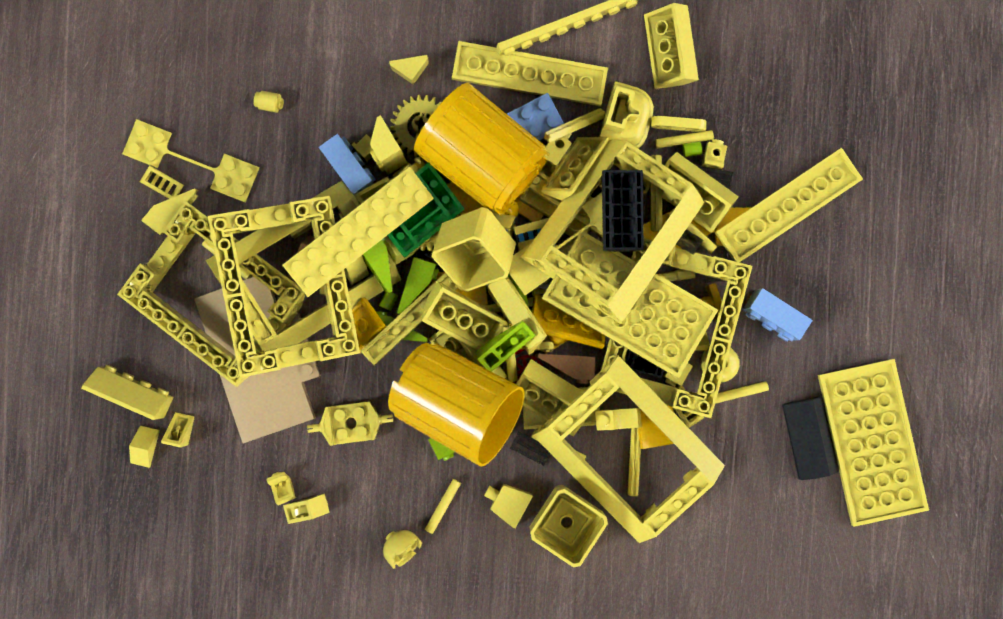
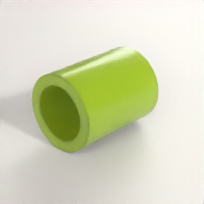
M701 142L682 144L684 157L701 155Z
M392 292L389 294L384 293L379 306L391 311L398 295Z

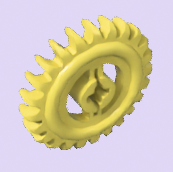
M418 95L417 101L410 96V103L403 100L404 107L397 105L400 112L393 111L397 119H390L392 123L396 124L391 126L390 129L396 131L392 135L394 138H398L396 140L397 144L402 143L400 149L408 148L407 154L414 151V145L420 133L418 125H420L422 119L425 125L428 121L427 114L431 116L442 103L439 102L435 105V97L429 102L428 95L425 96L424 100ZM420 113L412 121V127L416 133V138H413L408 132V122L413 115Z

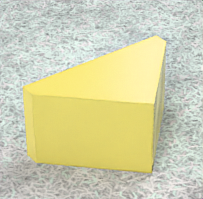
M427 55L393 60L389 61L394 72L414 85L429 64Z
M175 412L161 443L176 447L188 446L194 416Z
M145 426L139 427L129 445L130 462L132 464L150 468L160 430Z

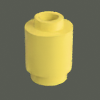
M267 91L255 93L254 106L258 107L259 110L278 113L283 108L284 99L281 98L280 94Z

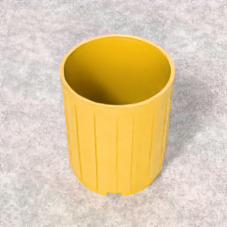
M469 83L460 85L443 100L425 123L414 145V152L428 163L430 162L434 168L483 207L488 208L492 213L496 212L499 216L507 212L516 203L515 199L520 194H524L546 164L548 159L544 156L550 155L545 150L544 144Z
M426 342L419 345L407 357L399 369L403 372L399 382L394 381L388 399L389 410L399 420L467 458L480 467L487 465L502 449L516 425L524 402V389L437 343L429 344Z

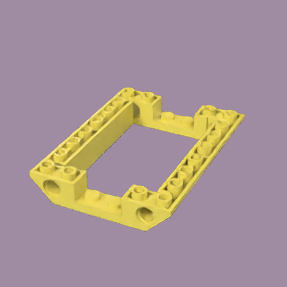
M609 140L575 192L560 203L521 258L552 279H555L558 275L588 295V303L621 324L696 216L704 201L691 182L627 141ZM613 164L619 167V170H643V178L664 190L661 197L669 203L673 202L677 205L619 290L554 247L602 181V171L610 170Z
M342 181L313 197L330 196L332 209L338 208L341 219L360 205ZM311 221L258 229L235 243L238 263L244 262ZM388 253L391 284L394 285L401 281L393 259ZM214 255L205 261L221 285L216 256ZM374 275L348 290L352 309L361 298L370 300L384 291ZM242 280L252 334L262 351L298 344L331 324L326 303L276 334Z
M330 196L208 216L240 378L281 370L280 368L314 361H325L360 353L344 269L324 284L334 337L256 352L233 238L235 233L311 221L314 238L316 239L335 224Z
M185 201L164 229L163 233L167 235L164 242L147 265L141 263L138 265L117 295L237 387L249 376L239 377L235 355L153 293L196 233L213 246L208 217ZM233 237L234 243L239 241L235 237ZM255 254L240 263L239 266L280 296L277 302H274L267 311L271 314L267 320L277 334L287 328L300 311L305 293L291 279ZM253 338L256 352L262 351L255 338Z
M643 238L644 250L633 251L631 259L638 263L653 240ZM674 246L662 263L663 265L725 280L727 285L698 392L695 393L652 380L641 379L666 405L711 418L752 266L716 256L711 257L687 251ZM610 339L602 369L617 355L626 361L629 349ZM620 387L615 391L625 394Z
M617 355L589 381L590 386L564 410L560 408L533 436L641 543L657 537L715 484L725 465L627 363ZM619 387L696 466L694 470H690L683 476L685 482L659 506L653 503L641 518L564 439Z

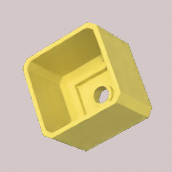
M481 207L442 223L433 249L432 258L460 290L470 291L508 277L516 242L492 212L486 207Z
M564 485L555 486L529 528L533 541L572 567H578L582 565L608 525V522L602 510ZM570 517L572 519L571 526H562V519Z

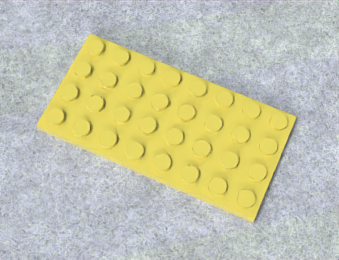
M585 232L579 234L567 254L568 257L618 290L637 264V262L620 252L603 251V243ZM657 274L651 279L621 324L588 303V295L558 275L552 280L542 297L543 300L677 378L680 377L718 309Z
M895 359L818 375L851 526L855 527L929 511Z

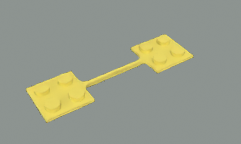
M136 119L122 153L123 155L156 168L159 167L165 154L191 162L214 172L215 177L210 189L246 203L260 167L227 154L223 155L221 163L217 168L209 167L169 151L167 145L172 133Z
M602 193L582 206L590 218L589 224L557 246L556 249H560L591 226L596 227L603 236ZM529 245L513 255L509 269L510 276L524 295H527L551 278L521 258Z

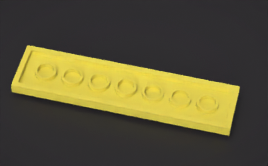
M458 41L452 80L540 96L548 93L551 98L601 106L608 68L518 51L509 56L504 54L499 56L495 47Z
M840 148L716 231L715 234L732 259L740 263L863 180V178L844 150Z
M408 167L282 264V266L305 295L309 297L434 198L411 167Z

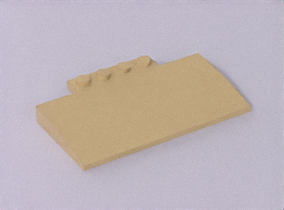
M255 277L244 280L245 285L268 319L271 315L267 312L274 302H277L274 292ZM222 289L195 298L206 334L235 355ZM299 312L289 326L301 319ZM306 338L300 343L309 342V340ZM316 361L251 375L237 387L220 375L242 443L316 418L304 384L305 381L321 376Z

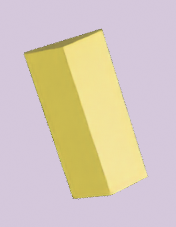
M577 137L541 189V192L561 201L571 196L609 141L608 137Z
M509 277L490 283L488 285V293L507 322L514 326L523 320L536 335L524 345L529 355L532 354L547 337L546 333Z

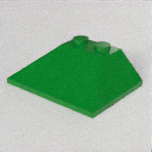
M430 162L414 173L434 199L387 235L404 258L439 231L442 223L455 218L465 209Z

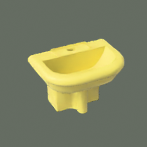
M615 81L599 137H608L609 140L627 141L639 149L647 138L653 117L654 106L650 96L637 87Z

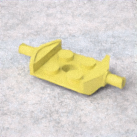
M371 401L325 407L321 422L319 424L307 425L308 433L322 432L329 445L333 446L375 440L380 424L394 422L392 418L393 414L379 415ZM348 418L356 420L355 428L347 427L346 421Z

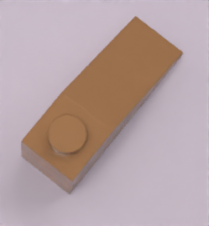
M535 354V358L571 379H577L576 383L588 384V380L594 378L595 357Z

